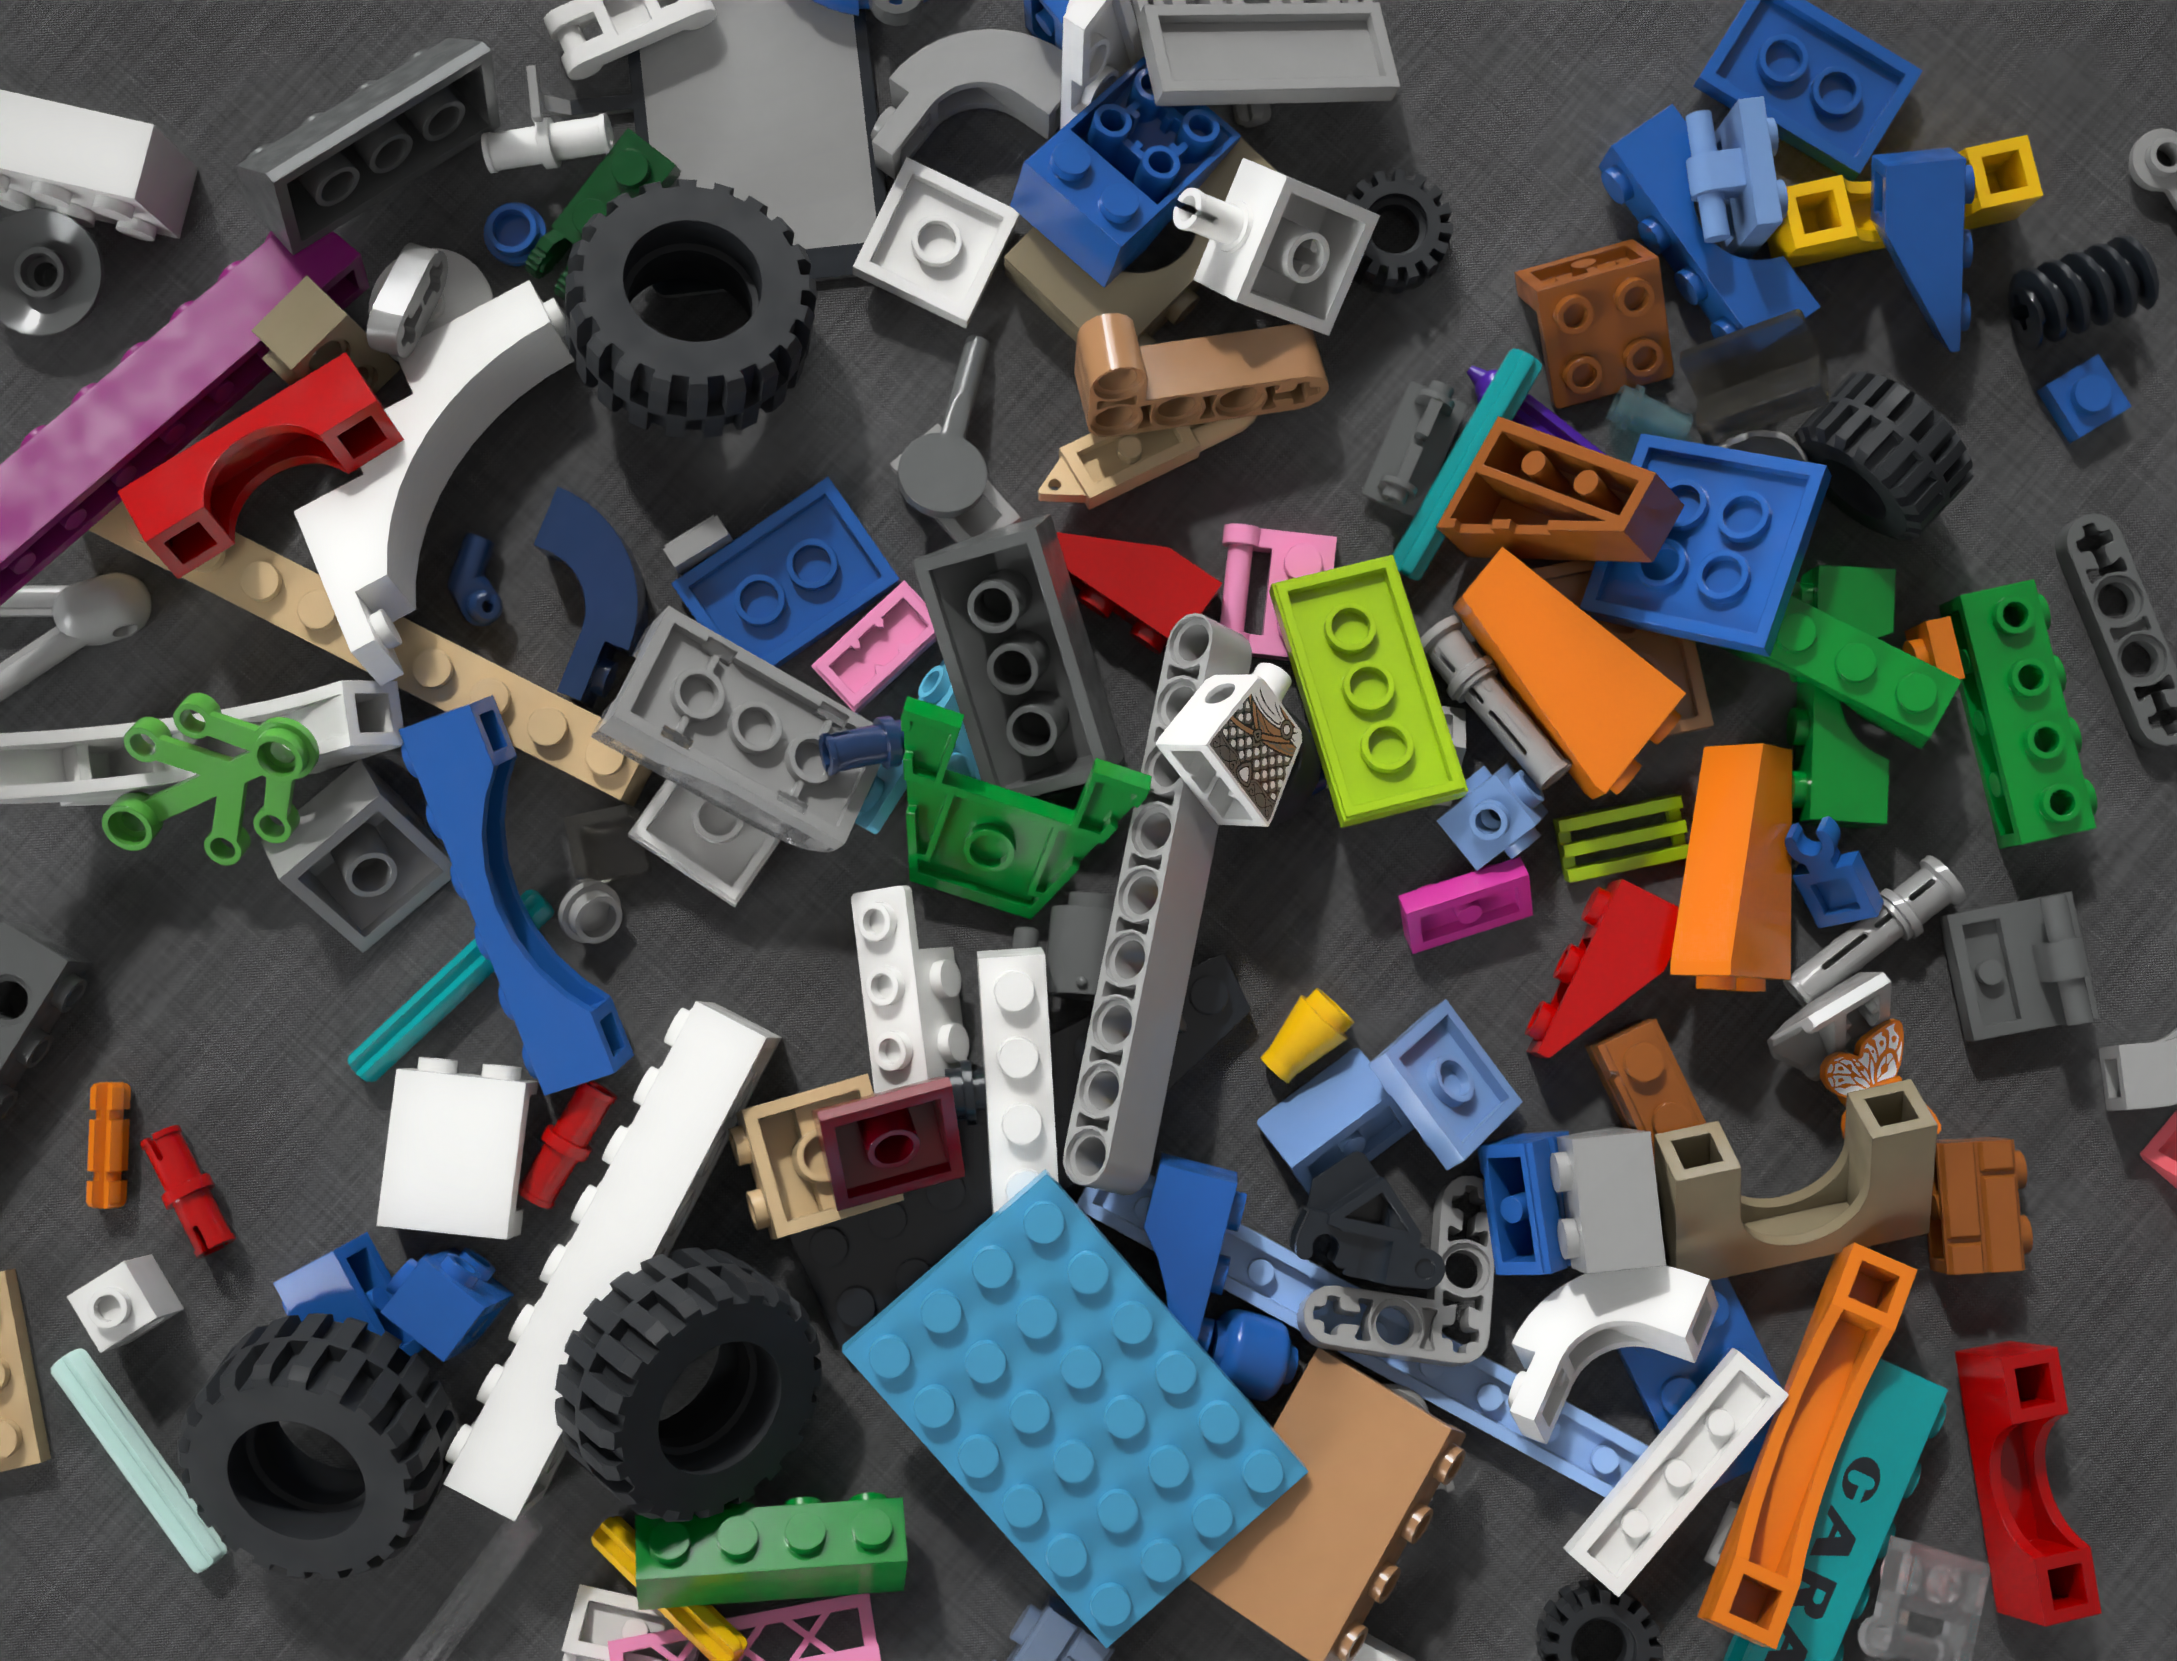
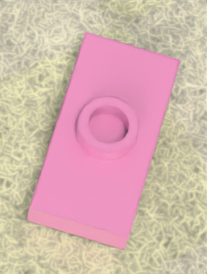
M904 580L812 664L811 667L853 712H860L937 640L926 603Z

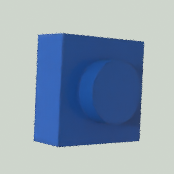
M2099 354L2036 391L2069 444L2132 407Z

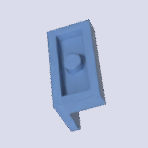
M1359 1048L1350 1050L1257 1120V1125L1284 1159L1308 1195L1314 1177L1352 1152H1362L1371 1161L1415 1128L1393 1097L1385 1091L1381 1081L1368 1065L1370 1063L1369 1059Z

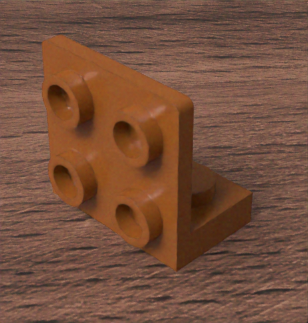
M1634 239L1514 272L1518 296L1537 312L1550 400L1556 408L1561 409L1672 377L1674 374L1659 257Z

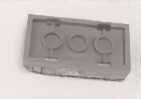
M668 606L645 629L632 655L636 660L616 699L604 710L591 737L783 842L806 850L830 852L843 846L881 764L842 771L836 775L829 776L822 765L819 752V736L823 733L831 734L870 726L873 723Z

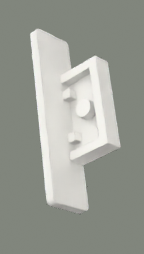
M894 886L854 893L851 896L874 1094L935 1077H945V1069L959 1068L960 1061L967 1060L969 1053V1038L963 1027L959 998L961 974L955 963L953 947L919 949L912 890L909 886Z

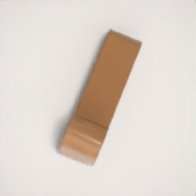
M1107 313L1086 321L1080 327L1077 334L1074 374L1088 430L1093 435L1099 437H1117L1301 409L1320 401L1329 390L1328 380L1312 329L1298 324L1139 346L1133 320L1127 315L1120 313Z

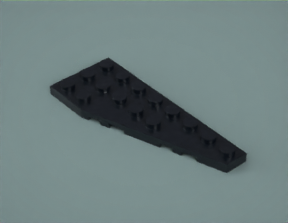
M1224 953L1198 964L1190 970L1182 1010L1187 1024V1033H1178L1167 1091L1251 1011ZM1091 1016L1050 1035L1058 1182L1064 1190L1073 1183L1065 1172L1063 1156ZM984 1066L973 1072L984 1071ZM986 1111L976 1112L977 1125L967 1126L966 1120H957L965 1171L964 1177L902 1193L903 1201L788 1235L840 1349H842L844 1343L992 1216Z

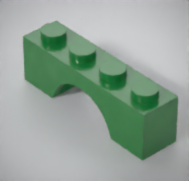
M1818 565L1803 574L1801 582H1796L1794 585L1793 597L1878 639L1894 632L1896 569ZM1789 673L1790 681L1797 683L1796 708L1792 707L1790 709L1786 726L1787 742L1789 745L1795 746L1794 771H1792V824L1799 823L1800 825L1819 826L1822 818L1827 816L1834 819L1839 827L1869 829L1887 824L1889 759L1871 751L1854 736L1846 723L1839 699Z
M1793 596L1790 597L1770 657L1717 646L1745 661L1759 662L1778 668L1819 687L1849 706L1862 720L1919 749L1932 736L1962 680Z

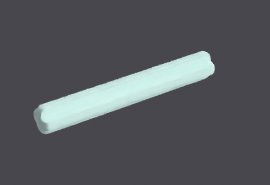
M82 1348L76 1349L56 1361L50 1368L52 1376L192 1571L196 1573L203 1572L219 1561L227 1553V1546L221 1541L212 1526L208 1528L197 1514V1504L192 1498L189 1499L182 1483L87 1351Z

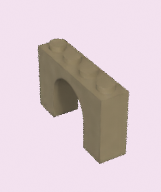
M1240 138L1239 142L1198 189L1207 195L1225 201L1243 158L1274 171L1276 170L1243 138ZM1193 207L1194 212L1196 214L1198 210L1195 209V207ZM1033 227L1004 256L1005 275L1075 342H1077V334L1080 327L1086 321L1107 313H1120L1127 315L1133 320L1139 346L1152 345L1157 343L1152 336L1168 320L1174 326L1179 324L1199 302L1200 297L1196 292L1203 285L1193 279L1210 239L1196 234L1186 252L1170 265L1146 273L1122 271L1104 288Z
M1908 1079L1848 1092L1845 1140L1839 1158L1814 1183L1799 1191L1780 1197L1750 1198L1741 1195V1166L1719 1121L1655 1134V1173L1666 1265L1708 1278L1712 1281L1840 1253L1844 1247L1854 1242L1868 1247L1929 1233L1938 1124L1913 1081Z

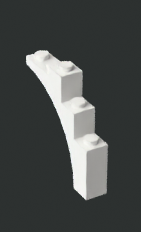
M341 680L309 691L221 710L222 714L258 726L267 719L274 717L290 718L304 725L313 734L319 747L318 762L309 774L320 773L401 747L403 743L399 729L404 727L397 681H390L380 686L376 681ZM199 713L192 714L197 720L205 722ZM173 717L159 719L167 725L172 738L230 757H235L247 751L210 736L201 739L187 737L177 729ZM136 722L63 730L0 733V804L60 802L61 806L112 805L123 794L135 792L153 794L196 775V773L156 760L153 762H142L132 757L124 746V735ZM141 734L147 743L155 745L150 737Z

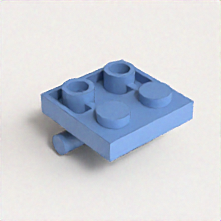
M1764 96L1738 99L1715 132L1712 112L1710 110L1695 111L1685 117L1691 157L1686 160L1691 200L1699 204L1704 242H1721L1723 250L1745 259L1753 257L1781 225L1788 211L1787 188L1782 179H1776L1773 159L1778 151V128L1773 117L1767 118Z

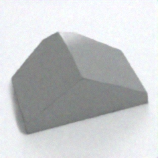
M1859 972L1822 994L1785 1021L1767 1040L1771 1055L1803 1071L1809 1079L1813 1081L1820 1080V1065L1826 1056L1834 1052L1843 1051L1853 1054L1855 1044L1861 1036L1883 1021L1890 1019V979L1884 972Z

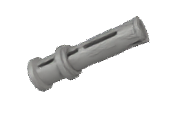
M1452 615L1438 622L1420 640L1427 661L1448 684L1446 689L1448 696L1459 703L1465 701L1496 736L1497 740L1534 781L1539 791L1545 790L1556 783L1570 770L1572 763L1560 753L1533 721L1532 717L1497 679L1498 669L1495 666V662L1489 655L1482 656L1461 632L1463 625L1460 619Z
M1927 855L1919 862L1920 870L1893 891L1885 888L1880 892L1884 903L1878 917L1858 921L1791 974V980H1783L1789 993L1802 1007H1805L1822 994L1847 980L1853 974H1856L1899 938L1905 940L1917 938L1924 932L1922 925L1948 904L1951 903L1958 906L1967 898L1962 885L1954 874L1934 856Z

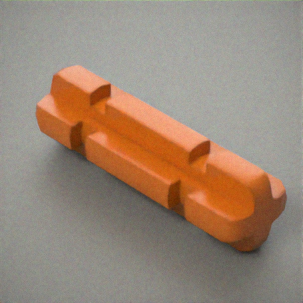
M98 1082L90 1088V1110H96V1119H89L87 1171L93 1172V1181H87L86 1203L88 1207L96 1209L119 1208L124 1206L127 1201V1180H121V1172L128 1170L130 1119H124V1109H130L131 1088L129 1084L124 1082Z

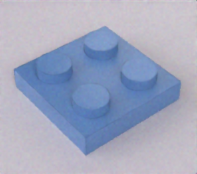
M1446 999L1429 1009L1368 1064L1381 1081L1385 1091L1393 1097L1419 1132L1423 1142L1433 1151L1446 1170L1465 1161L1523 1102Z

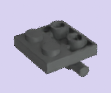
M2072 891L1938 916L1965 1041H1978L2067 1024V1026L2093 1022L2094 1018L2099 1017L2090 977V967L2083 936H2081Z

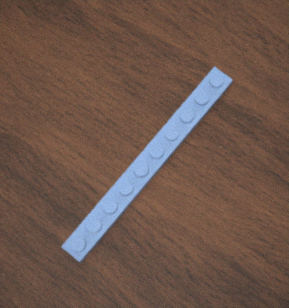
M1149 1174L1148 1180L1143 1187L1132 1195H1119L1085 1186L1076 1203L1085 1214L1154 1251L1145 1232L1144 1223L1156 1176ZM1240 1223L1238 1232L1227 1229L1225 1231L1220 1254L1230 1256L1231 1260L1224 1290L1298 1330L1297 1312L1300 1303L1313 1291L1323 1286L1333 1285L1361 1289L1308 1259H1300L1295 1252ZM1327 1300L1324 1307L1313 1311L1314 1319L1324 1322V1333L1330 1334L1332 1329L1339 1324L1359 1325L1355 1338L1363 1341L1360 1324L1367 1307L1365 1304L1359 1303L1361 1312L1354 1317L1335 1313L1333 1302ZM1385 1308L1378 1314L1376 1328L1379 1336L1385 1342L1392 1345L1403 1344L1409 1334V1322L1405 1315L1393 1308ZM1442 1333V1338L1452 1340L1454 1352H1457L1459 1347L1464 1345ZM1338 1351L1396 1384L1410 1388L1429 1402L1605 1498L1649 1447V1445L1568 1401H1565L1547 1445L1523 1436L1510 1413L1511 1408L1508 1404L1510 1389L1517 1373L1484 1355L1463 1366L1447 1367Z

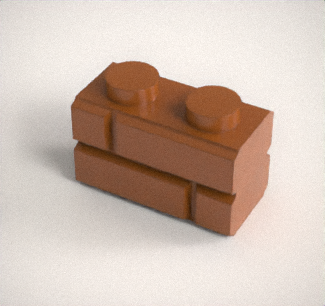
M1640 1019L1585 1045L1623 1128L1651 1131L1653 1156L1655 1134L1706 1123L1657 1019Z
M1979 1137L1936 1140L1929 1233H1927L1930 1270L1947 1275L2025 1270L2024 1254H2029L2032 1251L2033 1233L2027 1216L2020 1215L2018 1189L2025 1188L2028 1174L2024 1155L2020 1150H2015L2014 1139Z

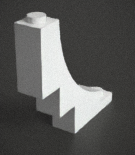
M530 280L420 337L415 349L407 358L397 357L413 394L387 407L385 410L404 440L361 466L363 475L294 511L350 652L380 686L404 674L394 648L402 644V640L393 622L416 610V575L422 542L438 498L454 469L473 443L501 413L546 377L574 361L563 339L566 336L564 313L555 298L543 303Z

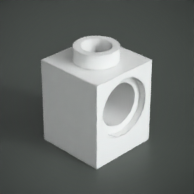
M152 1254L123 1261L67 1296L100 1353L131 1343L184 1310Z

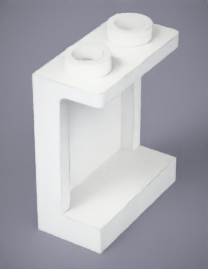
M419 1057L417 1068L396 1069L376 1226L504 1240L521 1235L524 1209L516 1208L529 1099L531 1095L537 1094L538 1081L521 1080V1067L483 1064L482 1074L474 1075L457 1073V1060Z

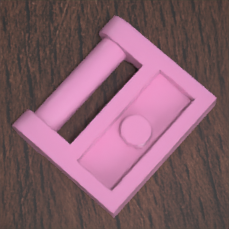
M1232 523L1224 525L1222 545L1228 547L1220 624L1242 634L1249 641L1252 657L1290 661L1269 594L1270 586L1272 583L1334 569L1337 537L1262 529L1248 524ZM1253 551L1270 553L1262 635L1244 632Z

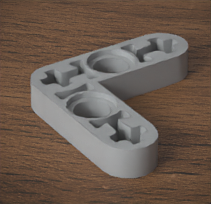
M1461 1176L1441 1189L1437 1194L1434 1204L1431 1249L1442 1257L1444 1264H1446L1448 1257L1453 1253H1462L1469 1256L1474 1261L1478 1274L1476 1282L1471 1288L1462 1289L1453 1285L1449 1281L1446 1271L1442 1281L1437 1286L1427 1289V1299L1336 1285L1323 1286L1307 1295L1300 1303L1297 1312V1324L1302 1336L1311 1345L1322 1349L1447 1367L1463 1366L1479 1358L1486 1350L1490 1336L1495 1267L1482 1184L1485 1180L1475 1176ZM1465 1191L1470 1193V1203L1480 1206L1481 1213H1477L1469 1218L1466 1238L1479 1236L1480 1243L1468 1239L1448 1240V1234L1454 1236L1462 1231L1463 1213L1457 1208H1452V1201L1463 1196ZM1443 1298L1454 1302L1475 1301V1308L1469 1306L1460 1312V1330L1471 1335V1342L1460 1346L1457 1352L1453 1351L1452 1340L1442 1338V1329L1454 1324L1456 1304L1444 1306ZM1327 1300L1333 1302L1335 1313L1354 1317L1361 1312L1359 1303L1365 1304L1367 1307L1360 1324L1363 1341L1355 1338L1359 1325L1339 1324L1332 1329L1330 1334L1324 1333V1322L1314 1319L1313 1311L1324 1307ZM1393 1308L1399 1310L1408 1320L1409 1334L1403 1344L1392 1345L1385 1342L1379 1336L1376 1320L1378 1314L1383 1309Z

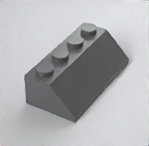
M447 38L430 49H423L414 53L404 65L381 79L364 83L355 91L353 96L328 111L311 115L298 129L275 143L258 147L249 154L245 161L236 165L246 203L288 251L295 255L481 139L483 133L493 132L500 127L491 50L483 41Z
M1051 514L985 532L912 561L961 714H964L963 723L982 781L1032 797L1086 783L1096 758L1117 765L1120 764L1124 754Z

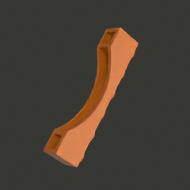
M1855 1242L1844 1247L1840 1253L1835 1254L1784 1387V1391L1789 1396L1774 1413L1697 1615L1698 1618L1759 1646L1777 1649L1801 1584L1813 1526L1835 1459L1862 1394L1896 1330L1918 1271L1917 1269Z

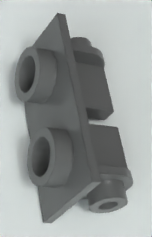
M1410 380L1360 495L1414 517L1438 475L1468 406L1452 399L1454 393L1452 387L1439 381H1431L1427 388Z

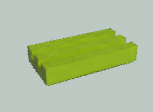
M1670 794L1553 819L1564 880L1572 883L1686 859L1689 844H1686L1684 833L1688 831L1686 820L1681 818L1680 808H1683L1681 795ZM1665 812L1667 822L1575 842L1571 840L1570 831ZM1668 836L1671 837L1672 846L1576 865L1575 856Z

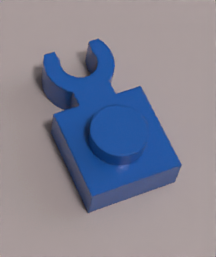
M1830 816L1822 818L1816 831L1820 841L1808 839L1804 835L1799 823L1792 824L1785 838V847L1789 855L1799 862L1793 879L1817 927L1823 928L1878 917L1884 901L1859 850L1844 854L1840 853L1837 845L1840 841L1841 832L1835 820Z

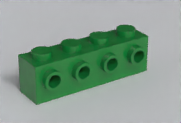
M2031 579L1959 595L1939 605L1941 618L1951 617L1965 674V678L1962 679L1959 685V691L1998 848L2002 849L2097 828L2094 819L2098 807L2097 796L2093 785L2083 775L2078 755L2082 748L2081 732L2076 721L2068 715L2063 691L2066 688V673L2060 658L2053 655L2047 632L2051 625L2050 609L2045 597L2038 594L2035 580Z
M867 1492L857 1494L848 1501L825 1503L814 1497H797L787 1500L780 1506L756 1507L753 1503L746 1501L741 1504L728 1502L724 1504V1512L701 1519L694 1514L692 1520L684 1522H666L663 1518L650 1519L642 1515H635L638 1610L904 1591L908 1558L903 1497L887 1498L886 1495L881 1493Z

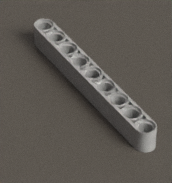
M1198 613L1189 614L1180 619L1171 630L1167 641L1141 773L1152 776L1150 791L1145 801L1138 808L1135 806L1133 808L1064 1148L1063 1165L1067 1176L1072 1182L1119 1195H1132L1139 1191L1147 1182L1152 1168L1219 825H1217L1156 746V742L1206 679L1214 675L1249 674L1252 660L1250 643L1242 634Z

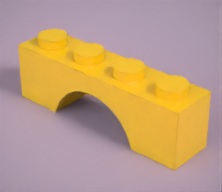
M2028 135L1972 146L1958 152L1966 158V165L1973 167L1975 175L1974 200L1972 204H1965L1964 229H1974L2015 220L2043 196ZM1843 175L1787 186V215L1781 225L1767 239L1771 258L1784 256L1792 268L1886 248L1870 219L1871 181L1852 182L1844 179Z

